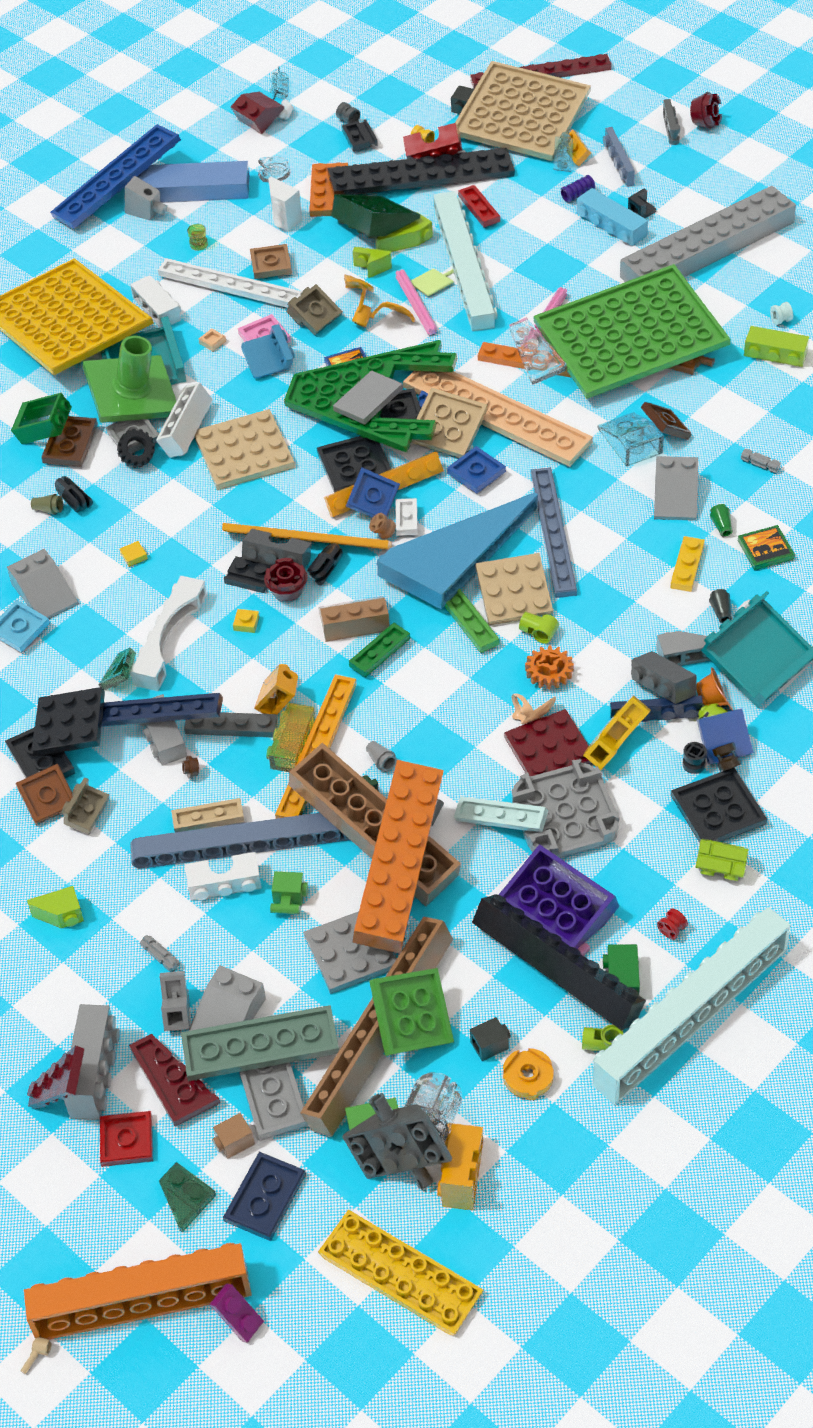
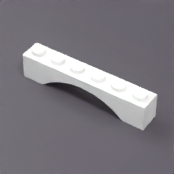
M180 576L177 583L173 584L169 599L165 600L161 614L156 617L155 626L152 631L148 632L144 647L140 648L136 662L130 667V676H132L134 686L159 691L167 675L162 658L166 640L181 621L200 610L207 596L204 580Z

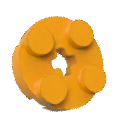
M528 1048V1051H514L504 1062L503 1083L514 1095L530 1101L536 1100L540 1095L546 1093L553 1083L552 1062L545 1053L537 1049ZM530 1069L533 1070L532 1077H525L522 1072L523 1070L527 1072Z

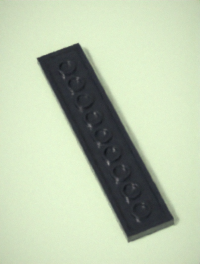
M507 148L328 168V177L333 195H356L515 176V169Z

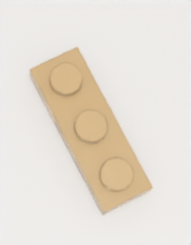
M241 798L171 810L175 832L245 822Z

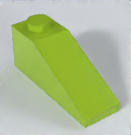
M420 214V219L387 236L377 237L376 249L394 252L419 246L433 237L432 221Z

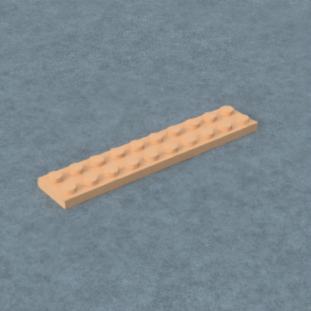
M413 371L403 381V388H414L415 393L418 395L421 391L429 393L432 387L487 404L488 410L481 425L569 467L593 443V436L456 372Z

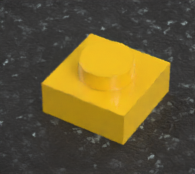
M237 609L233 630L255 633L260 617L259 611Z

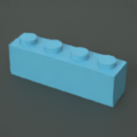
M591 188L577 198L578 215L623 242L634 246L648 235V220L595 189Z

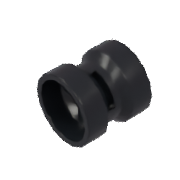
M690 742L683 749L682 765L688 773L698 774L705 769L707 749L702 743Z

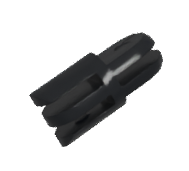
M62 476L56 479L55 489L57 493L76 513L92 506L93 500L69 477Z
M337 543L326 546L307 569V572L315 579L317 585L321 586L324 584L343 555L342 548Z

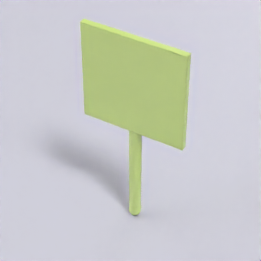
M433 268L414 278L411 282L416 289L430 296L454 283L453 280L447 277L454 273L452 269L442 274Z

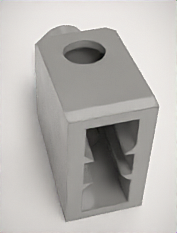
M134 176L125 186V213L145 220H152L157 213L165 215L168 206L160 202V191Z

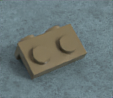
M84 777L80 784L77 783L72 792L73 797L70 802L66 801L61 813L64 815V825L89 835L109 801L110 794L89 786V779Z

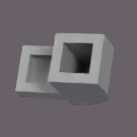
M185 971L160 973L161 1011L164 1031L189 1029L190 1001Z

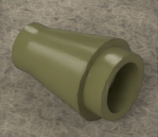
M57 494L33 497L31 499L32 510L56 515L63 510V499Z

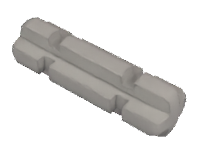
M747 448L741 454L743 461H751V464L763 469L769 468V471L777 473L781 467L780 461L771 460L770 457L757 452L753 453L752 450Z
M145 935L140 941V946L148 950V953L160 964L163 963V966L168 971L174 972L180 965L179 960L174 956L172 957L171 953L160 943H156L152 936Z

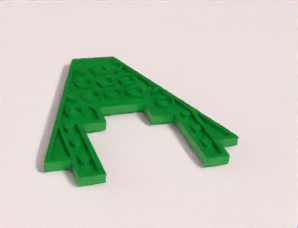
M436 340L295 373L284 398L285 407L356 433L361 437H366L397 450L408 452L412 439L432 440L436 429L435 420L379 418L381 409L366 424H362L335 412L333 405L370 371L393 379L395 370L454 372L458 360L457 353L441 352L442 342L441 340Z

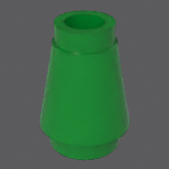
M725 504L713 506L710 509V518L722 537L731 535L733 530L730 509Z

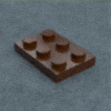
M68 416L62 434L48 439L41 457L42 462L45 464L82 467L98 425L97 418Z

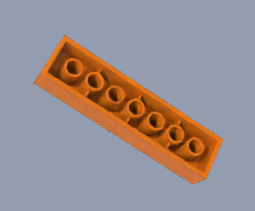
M397 760L354 928L352 943L401 953L444 770Z
M226 1243L215 1249H198L194 1253L187 1255L174 1254L159 1261L146 1260L139 1265L131 1267L118 1266L112 1271L103 1273L90 1272L84 1277L75 1279L63 1278L56 1283L35 1284L31 1288L23 1289L27 1322L35 1339L41 1337L50 1340L207 1306L226 1283L233 1285L243 1298L252 1296L241 1243Z

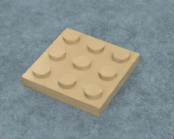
M431 387L417 419L435 420L436 429L432 440L412 439L411 443L461 458L469 452L486 415L488 405Z
M540 553L476 563L475 568L488 625L521 620L524 612L537 616L553 614Z

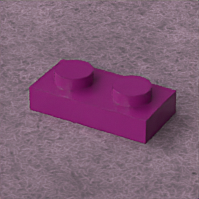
M226 1283L209 1304L237 1337L248 1343L264 1322L231 1284Z

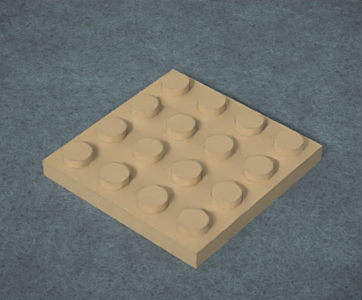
M270 409L200 428L195 434V441L217 490L295 468V462Z

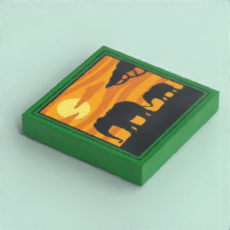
M778 525L738 535L737 541L754 570L791 561L795 558L792 548Z

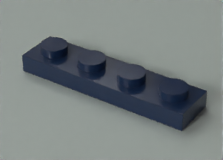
M693 696L676 704L666 698L640 700L651 710L642 720L643 722L699 717L698 713L703 705L702 696ZM627 701L610 702V720Z

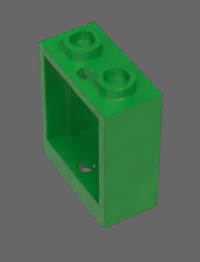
M62 393L22 402L11 432L21 444L61 435L72 406ZM49 416V419L37 422L38 418Z

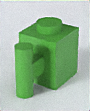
M274 871L271 890L273 903L270 905V913L300 914L303 897L308 896V882H304L302 872Z

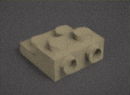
M317 284L311 288L306 287L298 298L293 297L287 305L289 307L286 310L298 325L303 323L314 335L332 323L343 312Z

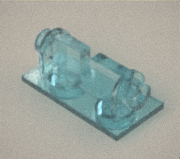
M277 66L276 72H272L270 78L272 83L270 93H272L273 100H275V97L286 99L289 95V76L285 72H280L279 66Z
M563 132L560 137L555 136L553 170L572 171L573 138H571L568 132Z

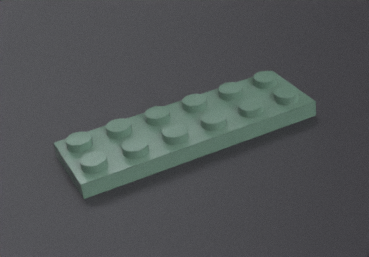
M331 1005L181 1032L188 1081L333 1055L339 1052Z

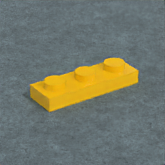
M683 537L670 583L671 589L692 592L705 539Z

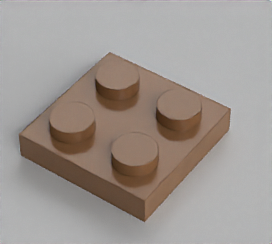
M287 244L250 249L254 279L292 274Z

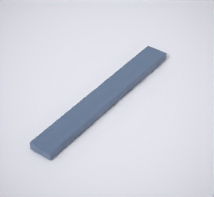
M551 467L531 469L533 489L538 494L537 509L555 598L577 596V588Z

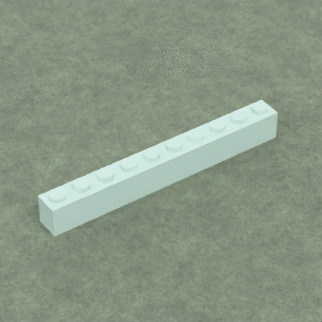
M455 191L433 194L434 211L471 330L478 331L495 328V319H498L496 307L493 308V297L489 295L488 282H484V270H480L481 260L477 258L476 245L473 246V235L470 233L468 221L465 222V210H461V198H457Z

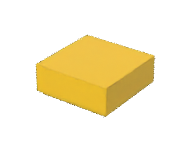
M139 541L119 548L120 554L128 567L148 559L147 553Z

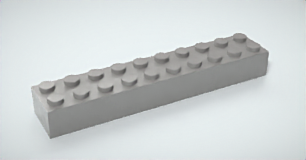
M771 185L620 259V278L627 282L673 264L686 277L793 224L796 204Z

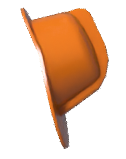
M711 667V674L697 683L698 696H702L704 705L709 706L714 703L720 706L728 705L733 711L732 706L724 695L720 680L714 668Z

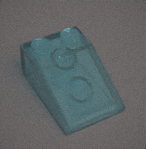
M635 412L597 425L598 430L626 467L663 454L664 435L652 421Z

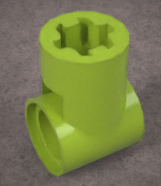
M524 612L519 623V630L532 634L534 639L542 644H548L560 624L551 615L546 614L540 617Z
M608 1025L603 1029L584 1027L582 1050H606L612 1044V1042L608 1041L614 1040L619 1034L623 1035V1031L615 1025Z

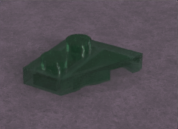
M130 647L119 652L98 685L107 690L111 687L115 688L120 683L128 680L136 652Z
M177 1162L159 1180L160 1187L176 1220L179 1231L182 1233L216 1196L215 1190Z

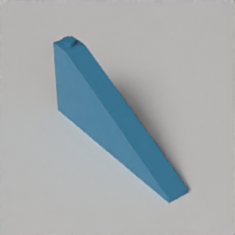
M535 492L390 548L384 555H380L377 560V576L442 609L446 602L455 596L457 590L461 589L475 575L476 563L487 562L537 510L538 494Z

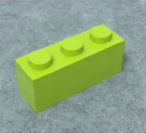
M750 326L745 340L744 356L803 367L808 352L810 336Z

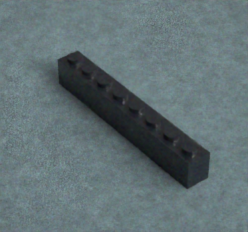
M494 894L481 898L472 921L475 926L620 1030L629 1028L639 1018L646 1000L635 989L627 987L619 981L618 977L601 969L597 962L584 957L577 948L563 942L560 936L550 933L543 928L540 922L526 916L523 910L513 907L506 902L503 896Z

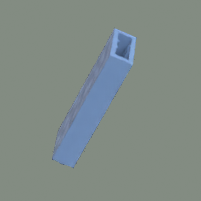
M248 161L150 165L147 170L137 176L160 191V202L247 199L249 196L250 175Z

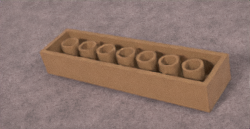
M321 743L289 772L288 785L372 859L387 798L325 744ZM430 836L414 896L425 906L429 905L459 876L461 863Z

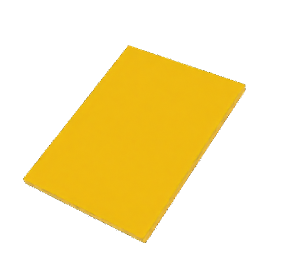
M75 258L0 295V331L52 375H56L154 324L151 316Z

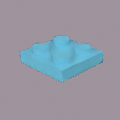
M16 600L0 616V640L22 653L50 624L49 618Z

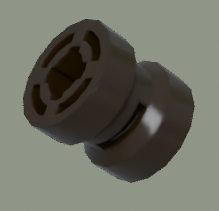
M734 742L712 749L714 756L718 758L720 772L742 764L740 757L736 756Z

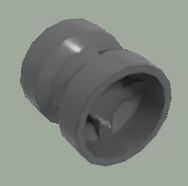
M342 102L338 105L336 109V117L345 121L347 124L359 121L361 114L357 108L352 107L347 102Z

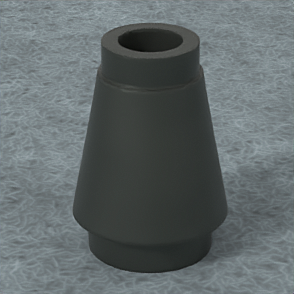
M725 589L712 591L709 602L719 622L723 623L727 619L731 620L730 594Z

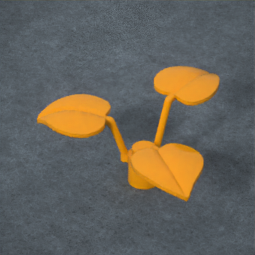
M344 274L345 288H358L362 290L359 306L352 318V322L366 327L369 319H374L375 314L383 307L410 317L413 323L415 322L413 314L408 309L388 301L382 302L373 312H370L372 308L363 303L366 291L374 292V287L364 280Z

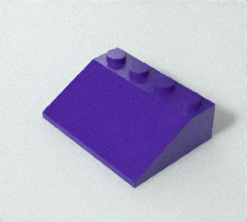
M540 844L499 893V895L506 899V902L513 907L523 910L526 916L540 922L543 928L550 933L560 936L563 942L577 949L599 931L619 908L615 895Z

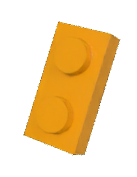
M573 129L562 141L561 145L578 166L591 154V151L581 137Z

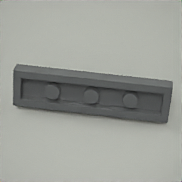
M221 712L220 717L186 720L184 731L185 734L275 738L277 714Z

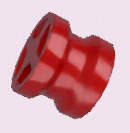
M670 908L666 912V917L661 918L657 922L659 931L671 940L676 939L679 936V931L684 930L688 926L686 917L674 908Z

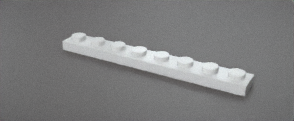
M168 258L164 260L158 269V275L287 308L289 307L287 305L293 297L298 298L301 296L302 292Z

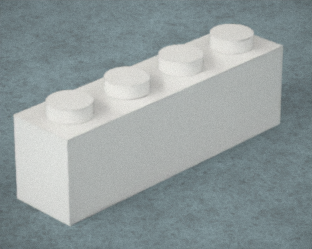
M200 382L184 386L156 439L169 458L183 456L187 453L188 447L195 438V434L202 424L205 414L209 411L213 399Z

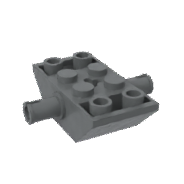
M384 1093L374 1095L370 1098L369 1104L376 1114L342 1136L365 1177L371 1179L410 1171L419 1189L430 1186L433 1183V1178L426 1167L450 1162L453 1158L429 1116L418 1104L392 1110Z

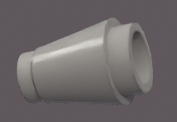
M376 741L368 743L366 751L379 770L390 771L395 767L397 758L393 751Z

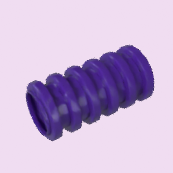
M585 175L575 182L563 186L560 190L563 200L569 203L591 188L595 189V181L590 175Z

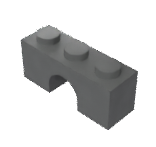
M251 529L242 540V558L273 566L278 559L292 558L295 563H298L300 566L302 564L305 569L311 559V542L291 538L287 543L277 544L271 542L272 533Z

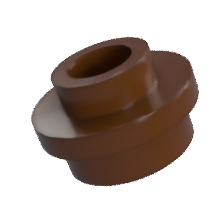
M186 756V760L182 761L183 774H187L188 779L199 775L197 757Z

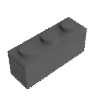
M653 651L631 659L632 680L676 704L697 695L696 674Z

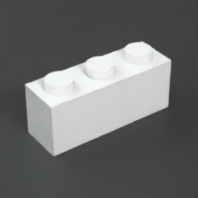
M148 275L130 284L134 301L153 318V321L159 328L162 327V317L168 316L171 325L181 321L180 304L171 298L170 293L162 288L158 280L155 281L151 275Z

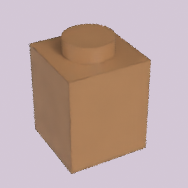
M241 1113L213 1127L215 1137L212 1138L213 1144L218 1152H224L227 1159L255 1145L253 1133Z

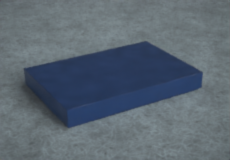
M259 1151L226 1210L223 1221L271 1241L306 1176V1170Z

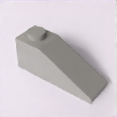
M682 631L666 632L657 635V653L679 666L711 661L701 651L706 644L704 639L707 636Z

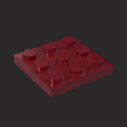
M566 709L504 732L506 742L524 772H528L529 777L571 766L572 760L581 759V763L593 765L583 756L589 745Z

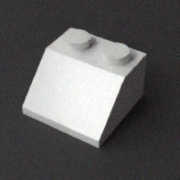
M269 177L274 225L290 231L302 221L300 192L298 189L282 181Z

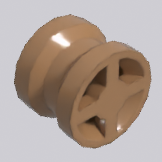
M378 513L370 521L369 529L373 533H378V536L385 540L393 535L396 523L391 519H387L385 514Z

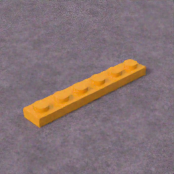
M432 452L379 475L399 483L398 490L439 474L444 470L438 453ZM354 485L324 497L331 517L352 510L346 507Z

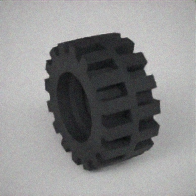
M135 428L132 431H126L121 436L117 445L118 457L121 458V462H125L128 467L131 465L132 468L137 466L140 468L147 465L155 452V443H153L152 436L149 437V433H144L142 429L136 430ZM131 441L142 443L144 453L140 456L132 455L128 451V444Z

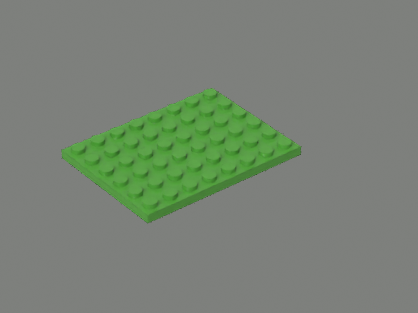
M675 264L533 316V322L586 399L726 347L731 343L730 337Z

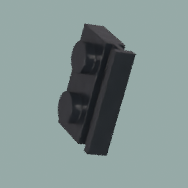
M366 119L361 123L356 121L342 125V132L353 152L370 148V145L373 144L378 146L377 138Z
M235 556L227 571V575L224 576V584L264 593L266 588L264 577L266 569L270 568L271 565Z

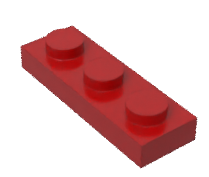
M475 184L458 190V197L461 198L462 202L483 227L500 222V215Z

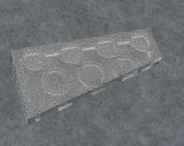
M527 317L509 324L510 333L532 385L567 371V364Z

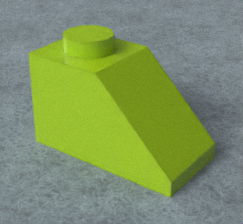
M74 886L27 900L32 917L58 928L71 927L84 921Z

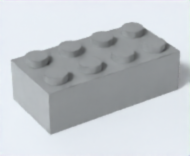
M79 1004L71 1049L76 1045L85 1050L76 1095H68L67 1099H64L70 1119L100 1120L102 1111L107 1109L106 1088L111 1086L112 1076L109 1072L110 1067L114 1066L116 1059L114 1045L119 1042L120 1030L116 1028V1016L112 1015L109 1005Z

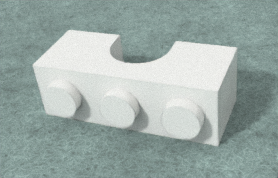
M256 852L232 856V868L222 874L211 871L208 860L185 864L190 900H205L210 897L228 896L233 893L251 892L261 889Z

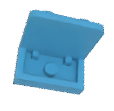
M279 324L271 327L269 335L241 344L242 352L255 379L290 369L295 358L292 347H289L287 344V334L285 330L281 329Z

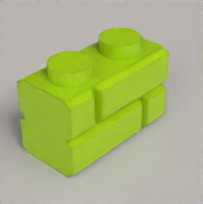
M701 839L695 868L700 869V873L704 875L714 876V873L718 872L723 873L725 879L738 881L739 877L743 878L745 875L750 848Z

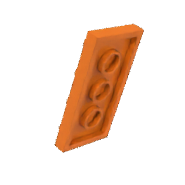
M348 163L312 164L310 217L331 216L334 195L328 177V168L349 166Z

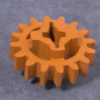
M549 645L548 649L544 650L541 646L539 652L533 650L532 656H527V662L525 663L526 677L531 678L532 684L538 682L539 688L547 685V689L550 690L551 685H554L558 689L559 683L566 685L567 679H572V672H574L572 656L568 657L567 651L561 653L560 647L553 650L552 646Z

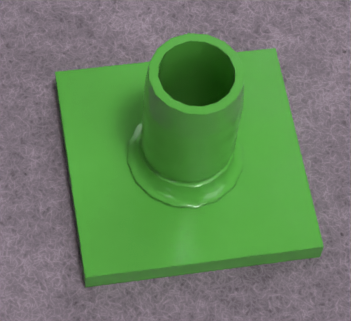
M129 336L123 339L119 358L83 361V370L100 423L165 418L170 415L177 400L161 355L152 356V345L144 337Z

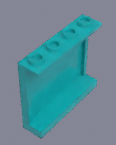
M168 316L161 318L162 327L131 335L147 339L152 345V356L161 355L171 385L186 382L184 365ZM123 340L102 350L104 351L101 353L102 359L119 358V351Z
M768 591L761 596L755 595L748 602L749 606L746 609L742 606L733 615L735 618L732 621L727 619L720 625L719 632H711L704 639L706 644L701 650L757 708L763 705L813 661V646L765 600L769 594Z

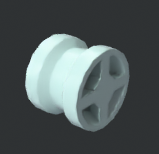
M783 302L780 306H771L770 315L775 325L781 324L782 321L789 322L793 320V310L789 302Z

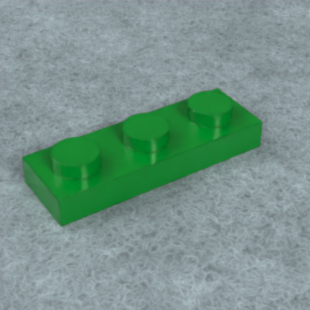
M396 623L391 624L349 660V667L363 677H367L410 640V633Z

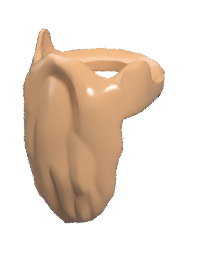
M514 693L511 696L515 707L512 718L521 720L522 725L540 719L553 707L556 696L533 710L529 702L522 695ZM518 698L522 701L523 707L519 704Z

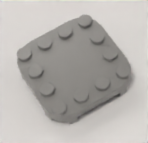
M581 759L572 760L571 766L529 777L527 772L520 776L519 781L512 789V803L546 807L548 810L542 833L522 830L527 845L532 852L540 844L561 858L604 846L617 838L620 820L619 812L614 808L602 780V772L598 766L594 768L589 764L581 763Z

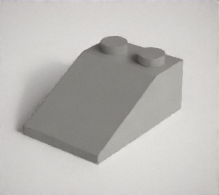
M656 456L654 519L696 521L698 457Z
M45 549L7 566L10 582L27 606L50 619L79 604L55 561Z
M219 965L207 984L188 1031L254 1019L266 1000L263 983Z

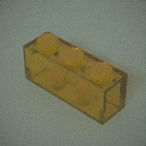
M288 703L285 711L281 712L279 728H275L273 734L274 742L272 746L268 747L266 754L271 769L290 772L296 766L316 720L314 707Z

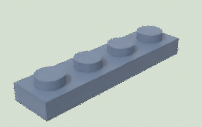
M613 127L605 128V136H603L604 147L608 148L609 157L613 158L614 166L619 170L621 180H624L627 187L634 186L635 170Z

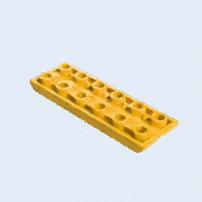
M349 1209L318 1251L320 1256L326 1261L452 1336L456 1334L484 1292L482 1288Z

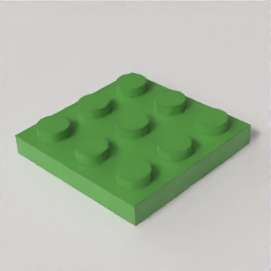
M438 968L369 980L385 1056L454 1042Z

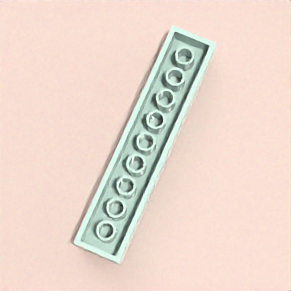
M769 907L761 913L757 912L754 914L748 925L740 927L731 940L723 942L713 956L706 957L696 971L689 972L678 987H672L661 1002L654 1003L648 1009L647 1014L643 1018H637L626 1033L616 1036L608 1049L597 1053L593 1060V1087L611 1103L617 1105L787 951L791 924Z

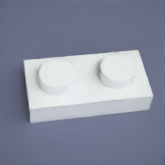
M417 498L396 499V536L418 535Z

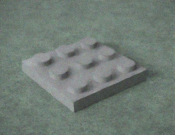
M359 911L303 932L306 943L330 994L388 973L396 961V957L391 951L352 943Z

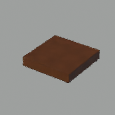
M644 402L640 407L662 433L686 440L691 437V431L671 409L649 402Z

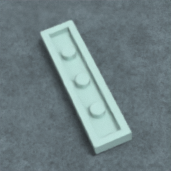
M460 796L454 818L459 822L542 833L548 810L546 807Z

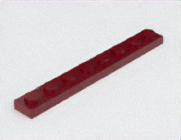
M598 54L542 64H530L519 68L561 78L611 70V62L608 54ZM484 72L470 74L473 89L476 88Z

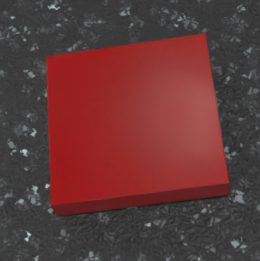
M151 1111L100 1116L101 1167L153 1161Z

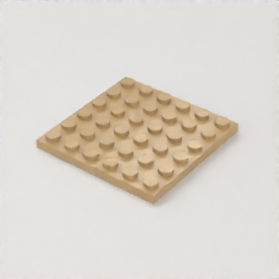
M491 61L455 123L461 138L553 161L563 139L569 132L591 92V85Z

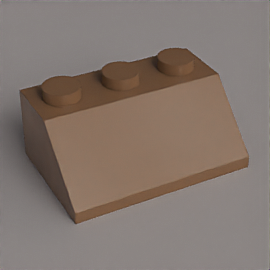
M383 596L318 607L325 642L380 633L390 626L389 613L385 597Z

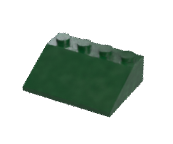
M334 194L331 217L337 219L338 223L347 224L348 228L357 229L358 233L366 234L368 238L377 239L378 236H387L420 219V214L383 196Z

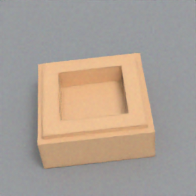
M211 328L198 340L200 345L214 352L226 342V336Z

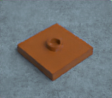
M58 764L15 783L35 825L61 814L66 801L70 802L73 797L72 791Z

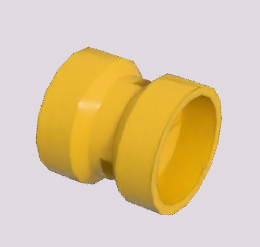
M420 125L413 127L410 135L420 132L426 143L434 142V131L430 129L425 130Z

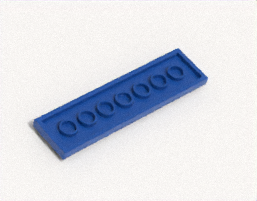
M156 124L51 210L52 217L73 229L79 226L86 218L94 214L98 208L106 204L110 198L119 193L134 176L140 175L156 160H159L162 155L175 147L181 141L179 134Z

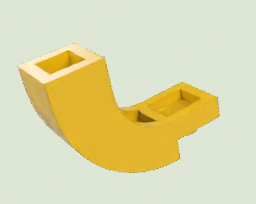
M633 695L595 737L583 756L602 770L617 753L625 739L651 710Z

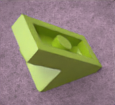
M354 246L352 251L353 264L356 267L367 268L368 278L392 268L391 251Z

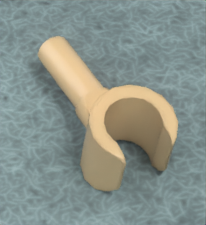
M41 1337L34 1339L31 1347L32 1352L20 1371L26 1375L37 1359L38 1354L45 1356L49 1354L52 1343L48 1339Z

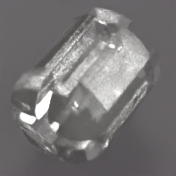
M429 1072L415 1081L403 1107L418 1104L427 1113L441 1139L445 1142L462 1105L463 1096L459 1085L456 1082L450 1083L451 1078L443 1073Z

